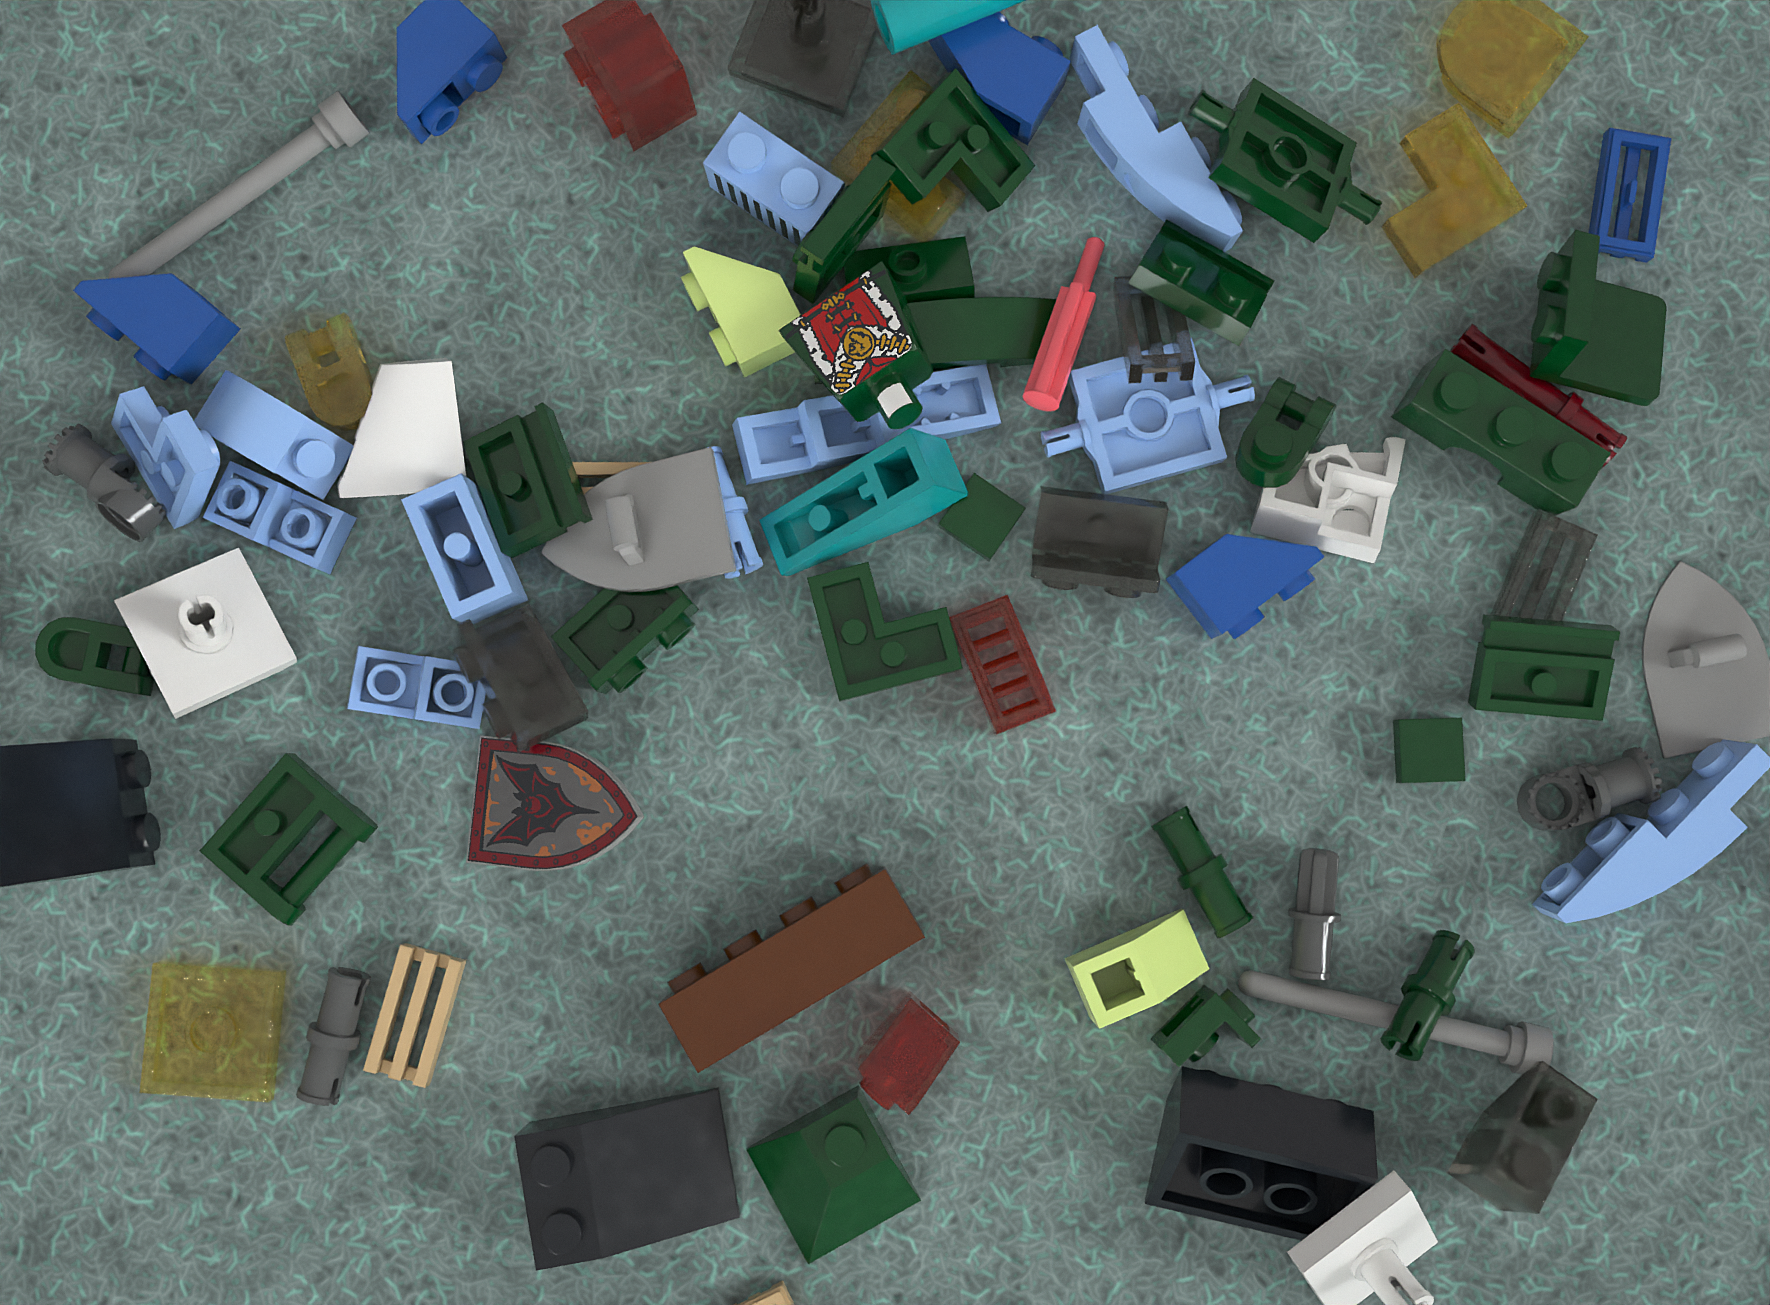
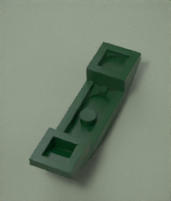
M978 297L908 303L933 369L1000 363V367L1034 364L1056 299ZM814 375L815 384H822Z

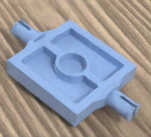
M1192 338L1072 370L1068 379L1077 407L1076 423L1049 431H1041L1042 445L1046 444L1044 451L1047 458L1083 447L1084 452L1093 462L1103 496L1222 463L1227 458L1218 428L1220 409L1247 401H1254V388H1248L1252 383L1248 375L1212 385L1211 380L1200 367Z

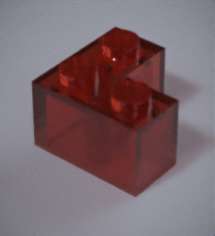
M604 0L562 25L571 46L569 50L562 54L582 88L586 86L595 102L594 108L613 140L624 134L633 151H636L697 115L683 64L652 13L650 12L644 16L635 0Z

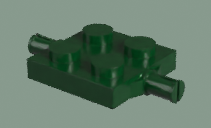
M1253 78L1240 93L1234 109L1210 96L1204 90L1193 101L1188 115L1193 116L1219 132V151L1208 178L1279 221L1282 225L1315 243L1329 229L1337 206L1361 220L1365 225L1371 223L1380 211L1381 200L1375 199L1352 184L1350 163L1357 142L1257 79Z

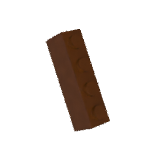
M867 863L834 882L840 892L836 896L817 906L812 896L808 897L779 915L784 927L763 939L757 929L723 948L728 957L727 961L708 972L705 971L703 965L699 962L667 982L673 993L666 996L658 1005L697 1073L925 938L923 930L885 866L874 873Z

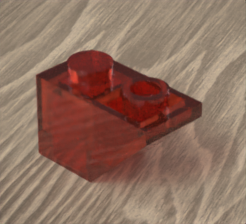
M909 991L860 1047L857 1068L863 1076V1079L859 1082L860 1086L886 1110H890L896 1103L909 1115L919 1104L960 1044L958 1033Z

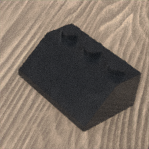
M1182 1066L1166 1099L1145 1204L1302 1241L1369 1190L1377 1181L1374 1111L1347 1105L1335 1099H1321L1283 1090L1275 1085H1261L1223 1076L1211 1070H1197Z

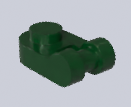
M1278 377L1241 437L1235 461L1236 468L1242 477L1251 484L1263 488H1277L1288 484L1296 476L1324 432L1335 411L1336 404L1320 396L1313 401L1295 392V384ZM1284 414L1302 423V425L1296 431L1278 422L1281 416Z
M61 617L49 622L40 631L35 644V656L39 666L49 676L63 681L151 696L154 677L148 676L150 669L128 627L76 617ZM112 644L126 646L121 671L107 669Z

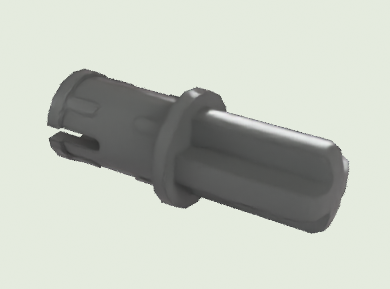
M1308 848L1303 849L1300 853L1296 905L1288 910V916L1294 918L1292 958L1289 974L1295 977L1329 980L1331 976L1329 968L1334 923L1341 921V914L1335 912L1339 856L1338 853L1331 850Z

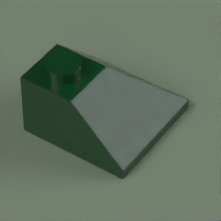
M859 1085L746 1148L808 1264L921 1201L919 1194Z

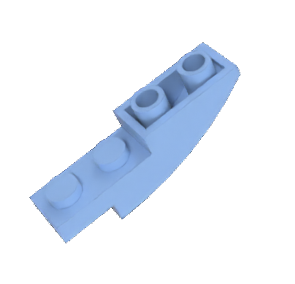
M1098 25L1075 36L1069 60L1091 98L1083 103L1077 124L1095 153L1114 177L1142 205L1163 222L1167 219L1224 252L1231 249L1243 231L1240 226L1242 224L1241 212L1233 196L1226 190L1221 192L1217 184L1208 178L1209 171H1211V160L1203 143L1197 137L1190 138L1182 122L1158 133L1159 120L1152 103L1145 95L1137 96L1127 78L1129 69L1122 50L1114 41L1107 43Z
M1723 739L1721 742L1708 746L1694 759L1692 763L1694 770L1678 787L1662 793L1661 798L1650 805L1648 809L1649 817L1646 820L1617 813L1614 817H1608L1594 826L1586 837V847L1573 861L1556 867L1546 876L1541 885V889L1544 892L1532 905L1544 915L1564 923H1571L1601 917L1631 907L1662 893L1692 875L1720 854L1748 828L1730 808L1770 768V757L1757 744Z

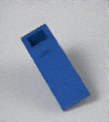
M1000 12L928 40L947 72L949 73L956 68L1008 133L1028 146L1065 85L1071 61L1063 57L1062 51L1053 42L1044 37L1033 36L1030 38L1011 27L1006 17Z

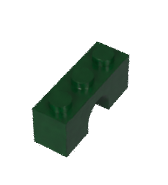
M1447 349L1443 350L1422 367L1391 418L1442 450H1446L1449 447L1462 448L1486 459L1502 473V477L1497 485L1549 518L1578 507L1611 454Z

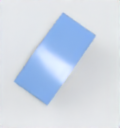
M232 461L229 462L203 518L327 574H331L357 519L344 511Z
M357 646L347 709L480 729L490 666Z

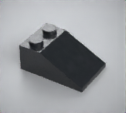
M109 738L0 746V888L83 878L155 865L153 851L158 850L160 846L161 833L156 817L152 813L147 812L144 788L148 787L151 782V766L146 753L143 750H138L137 740Z
M719 1087L531 1121L514 1136L536 1271L603 1259L740 1218Z

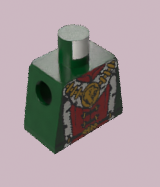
M882 261L779 329L784 340L857 422L865 421L880 412L890 429H900L913 423L922 413L923 407L913 389L931 377L933 368L907 300Z

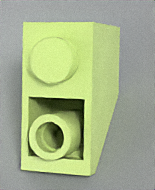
M695 246L683 252L690 273L680 278L697 312L709 307L718 328L708 333L725 367L737 362L745 378L795 353L784 340L779 329L801 314L779 273Z
M1182 908L1065 958L1088 1015L1099 1029L1161 1003L1209 970L1186 913Z

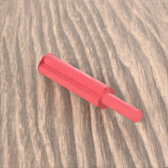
M1098 237L1087 239L1073 282H1071L1070 287L1061 286L1022 395L1023 400L1028 405L1038 410L1055 411L1059 408L1097 297L1094 292H1089L1105 247L1104 242Z

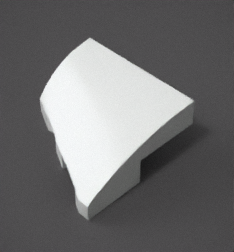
M446 358L380 364L371 389L372 396L366 413L361 417L354 436L356 441L343 477L340 476L337 484L339 497L352 498L413 494L462 473L466 476L452 361Z
M1398 437L1386 438L1383 443L1384 453L1350 452L1347 444L1326 446L1321 452L1309 454L1296 476L1288 484L1277 488H1261L1250 532L1295 544L1315 546L1322 551L1374 563L1381 550L1390 499L1397 486L1406 439Z

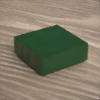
M973 473L965 485L969 495L950 506L939 522L938 527L990 562L1026 508L976 473Z
M1462 717L1393 720L1396 783L1466 781Z

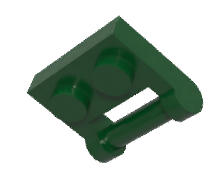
M285 753L200 849V852L273 917L286 925L292 926L306 910L303 905L306 899L357 841L365 843L376 831L378 825L357 806L344 798L295 753ZM326 814L338 826L283 888L269 878L270 875L322 816Z

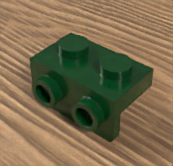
M678 585L646 592H624L604 588L559 628L551 638L588 677V683L597 692L607 694L614 688L618 693H622L646 672L648 667L642 661L659 645L669 650L694 628L695 623L690 617L699 608Z

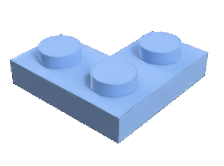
M144 386L119 394L111 425L135 462L157 502L165 510L166 517L172 527L176 529L189 524L199 518L220 466V455L215 441L206 430H199L187 410L170 415L163 406L156 407Z

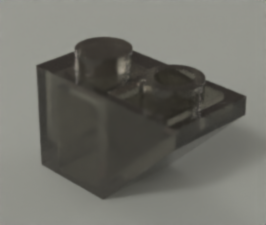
M1537 1061L1483 1111L1465 1138L1447 1173L1500 1211L1539 1214L1598 1099L1544 1061Z

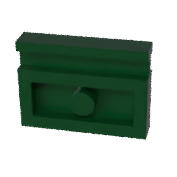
M875 154L852 184L847 185L840 192L830 211L815 229L810 230L793 255L792 261L797 264L793 285L794 292L810 303H815L883 217L892 183L889 181L895 175L897 168Z
M1166 219L1128 284L1239 346L1252 327L1275 280Z
M543 402L535 406L536 411L524 417L516 415L463 441L500 550L511 558L568 532V527L580 521L587 523L593 520L555 413Z
M1483 614L1482 624L1485 627L1482 642H1478L1468 703L1475 710L1603 721L1615 659L1611 656L1614 641H1619V630L1611 625Z

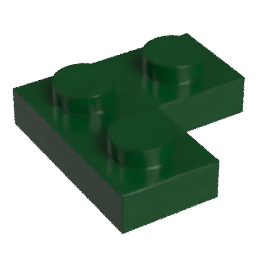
M956 68L942 76L870 155L873 158L876 154L897 168L891 181L911 205L924 199L947 172L952 169L987 212L1000 207L1035 167V164Z
M869 562L807 578L839 702L963 669L947 607L885 623Z

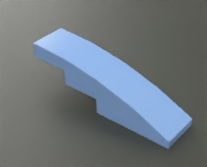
M973 365L933 372L928 380L913 389L923 407L922 413L913 423L900 429H890L880 412L865 421L857 422L833 395L803 400L796 408L738 417L733 422L732 427L746 485L855 462L909 428L943 439H949L996 427L1001 424L987 365Z

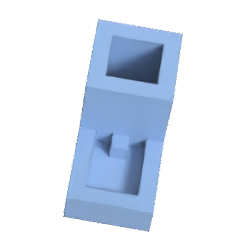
M225 370L194 420L198 428L206 430L215 439L324 500L350 458L354 446L228 370Z

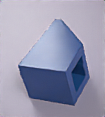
M424 0L396 28L397 115L412 136L421 144L431 134L433 136H440L448 131L458 118V107L475 90L483 92L489 89L498 80L503 69L502 63L507 59L495 33L459 0Z
M172 273L81 281L73 290L93 307L86 317L116 341H119L124 335L140 347L133 357L163 381H166L173 374L192 385L241 329L195 289Z
M1225 534L1166 578V581L1211 639L1222 635L1226 631H1228L1233 639H1236L1265 617L1258 607L1276 593H1278L1283 601H1286L1315 580L1308 569L1323 559L1324 555L1315 546Z

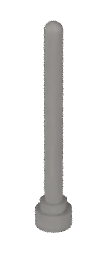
M336 91L318 104L320 112L312 117L315 124L110 270L109 278L150 275L330 145L338 149L346 143L351 148L369 135L370 131L362 120L361 122L357 118L359 117L346 98L340 91Z
M1252 970L1242 973L1238 980L1239 989L1247 996L1385 1029L1389 1027L1399 1005ZM1440 1016L1429 1038L1447 1044L1498 1055L1500 1063L1509 1065L1511 1072L1538 1079L1543 1078L1547 1073L1554 1047L1553 1034L1550 1028L1523 1021L1519 1022L1516 1026L1506 1025L1503 1030Z

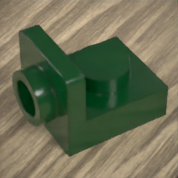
M1203 985L1157 1031L1151 1040L1173 1063L1180 1067L1187 1059L1192 1063L1200 1060L1213 1048L1219 1039V1034L1216 1030L1223 1023L1251 1048L1261 1038L1248 1026L1256 1016L1233 992L1227 988L1219 996L1216 992Z

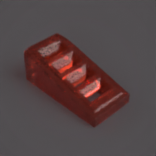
M1008 595L949 617L954 635L994 735L1056 712L1045 681ZM999 617L1002 618L1005 629L972 641L968 629ZM1011 640L1015 652L985 664L981 663L977 653ZM1020 664L1024 676L993 688L991 687L987 676ZM1028 687L1030 688L1034 699L1001 711L997 699Z

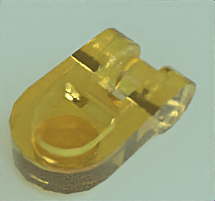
M343 312L326 319L327 326L308 333L305 329H300L285 335L287 349L309 406L316 417L335 429L345 431L357 429L371 399V389L374 381L349 316ZM336 350L340 361L321 368L319 357Z

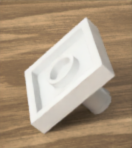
M239 548L114 600L175 719L297 663V658Z
M1394 1170L1287 1252L1323 1305H1357L1373 1292L1378 1295L1385 1305H1408L1398 1293L1400 1290L1406 1294L1414 1305H1433L1434 1297L1422 1287L1408 1270L1407 1266L1438 1243L1413 1192Z

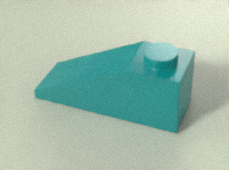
M909 428L759 521L781 576H790L918 525L968 496L969 493L946 440Z

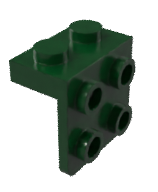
M1574 230L1558 253L1550 252L1546 256L1537 279L1539 298L1537 315L1531 331L1533 349L1529 377L1639 406H1648L1660 394L1667 311L1666 303L1656 295L1596 280L1600 236Z

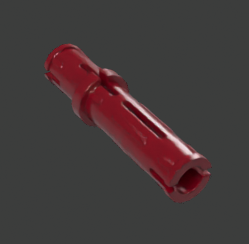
M1471 324L1458 339L1459 342L1451 348V353L1610 452L1611 454L1603 467L1614 458L1617 453L1613 450L1615 447L1621 449L1627 440V436L1623 433H1618L1582 406L1584 399L1574 391L1567 395L1548 381L1529 377V366L1478 330L1476 325Z

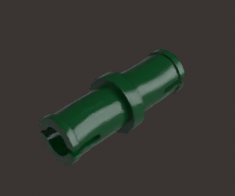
M1185 806L1151 827L1154 832H1157L1182 874L1177 878L1182 889L1190 888L1215 930L1216 937L1221 938L1246 925L1254 917L1251 912H1248L1223 870L1228 865L1223 855H1214L1189 813L1190 809L1188 806Z
M1448 930L1436 931L1432 938L1433 942L1417 973L1409 974L1401 987L1404 998L1389 1027L1380 1038L1381 1043L1389 1051L1393 1049L1396 1042H1400L1401 1045L1395 1055L1410 1061H1419L1424 1053L1423 1049L1440 1016L1448 1015L1456 1002L1452 992L1468 961L1475 953L1473 945L1467 939L1462 942L1459 950L1454 949L1460 938L1459 934Z

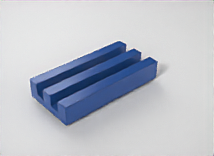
M1609 128L1603 133L1589 233L1600 236L1599 253H1609L1611 257L1617 258L1632 257L1635 258V261L1646 263L1654 258L1671 138L1616 128ZM1621 146H1626L1613 237H1609L1608 231ZM1641 149L1651 152L1638 240L1632 241L1628 240L1638 185L1637 174Z

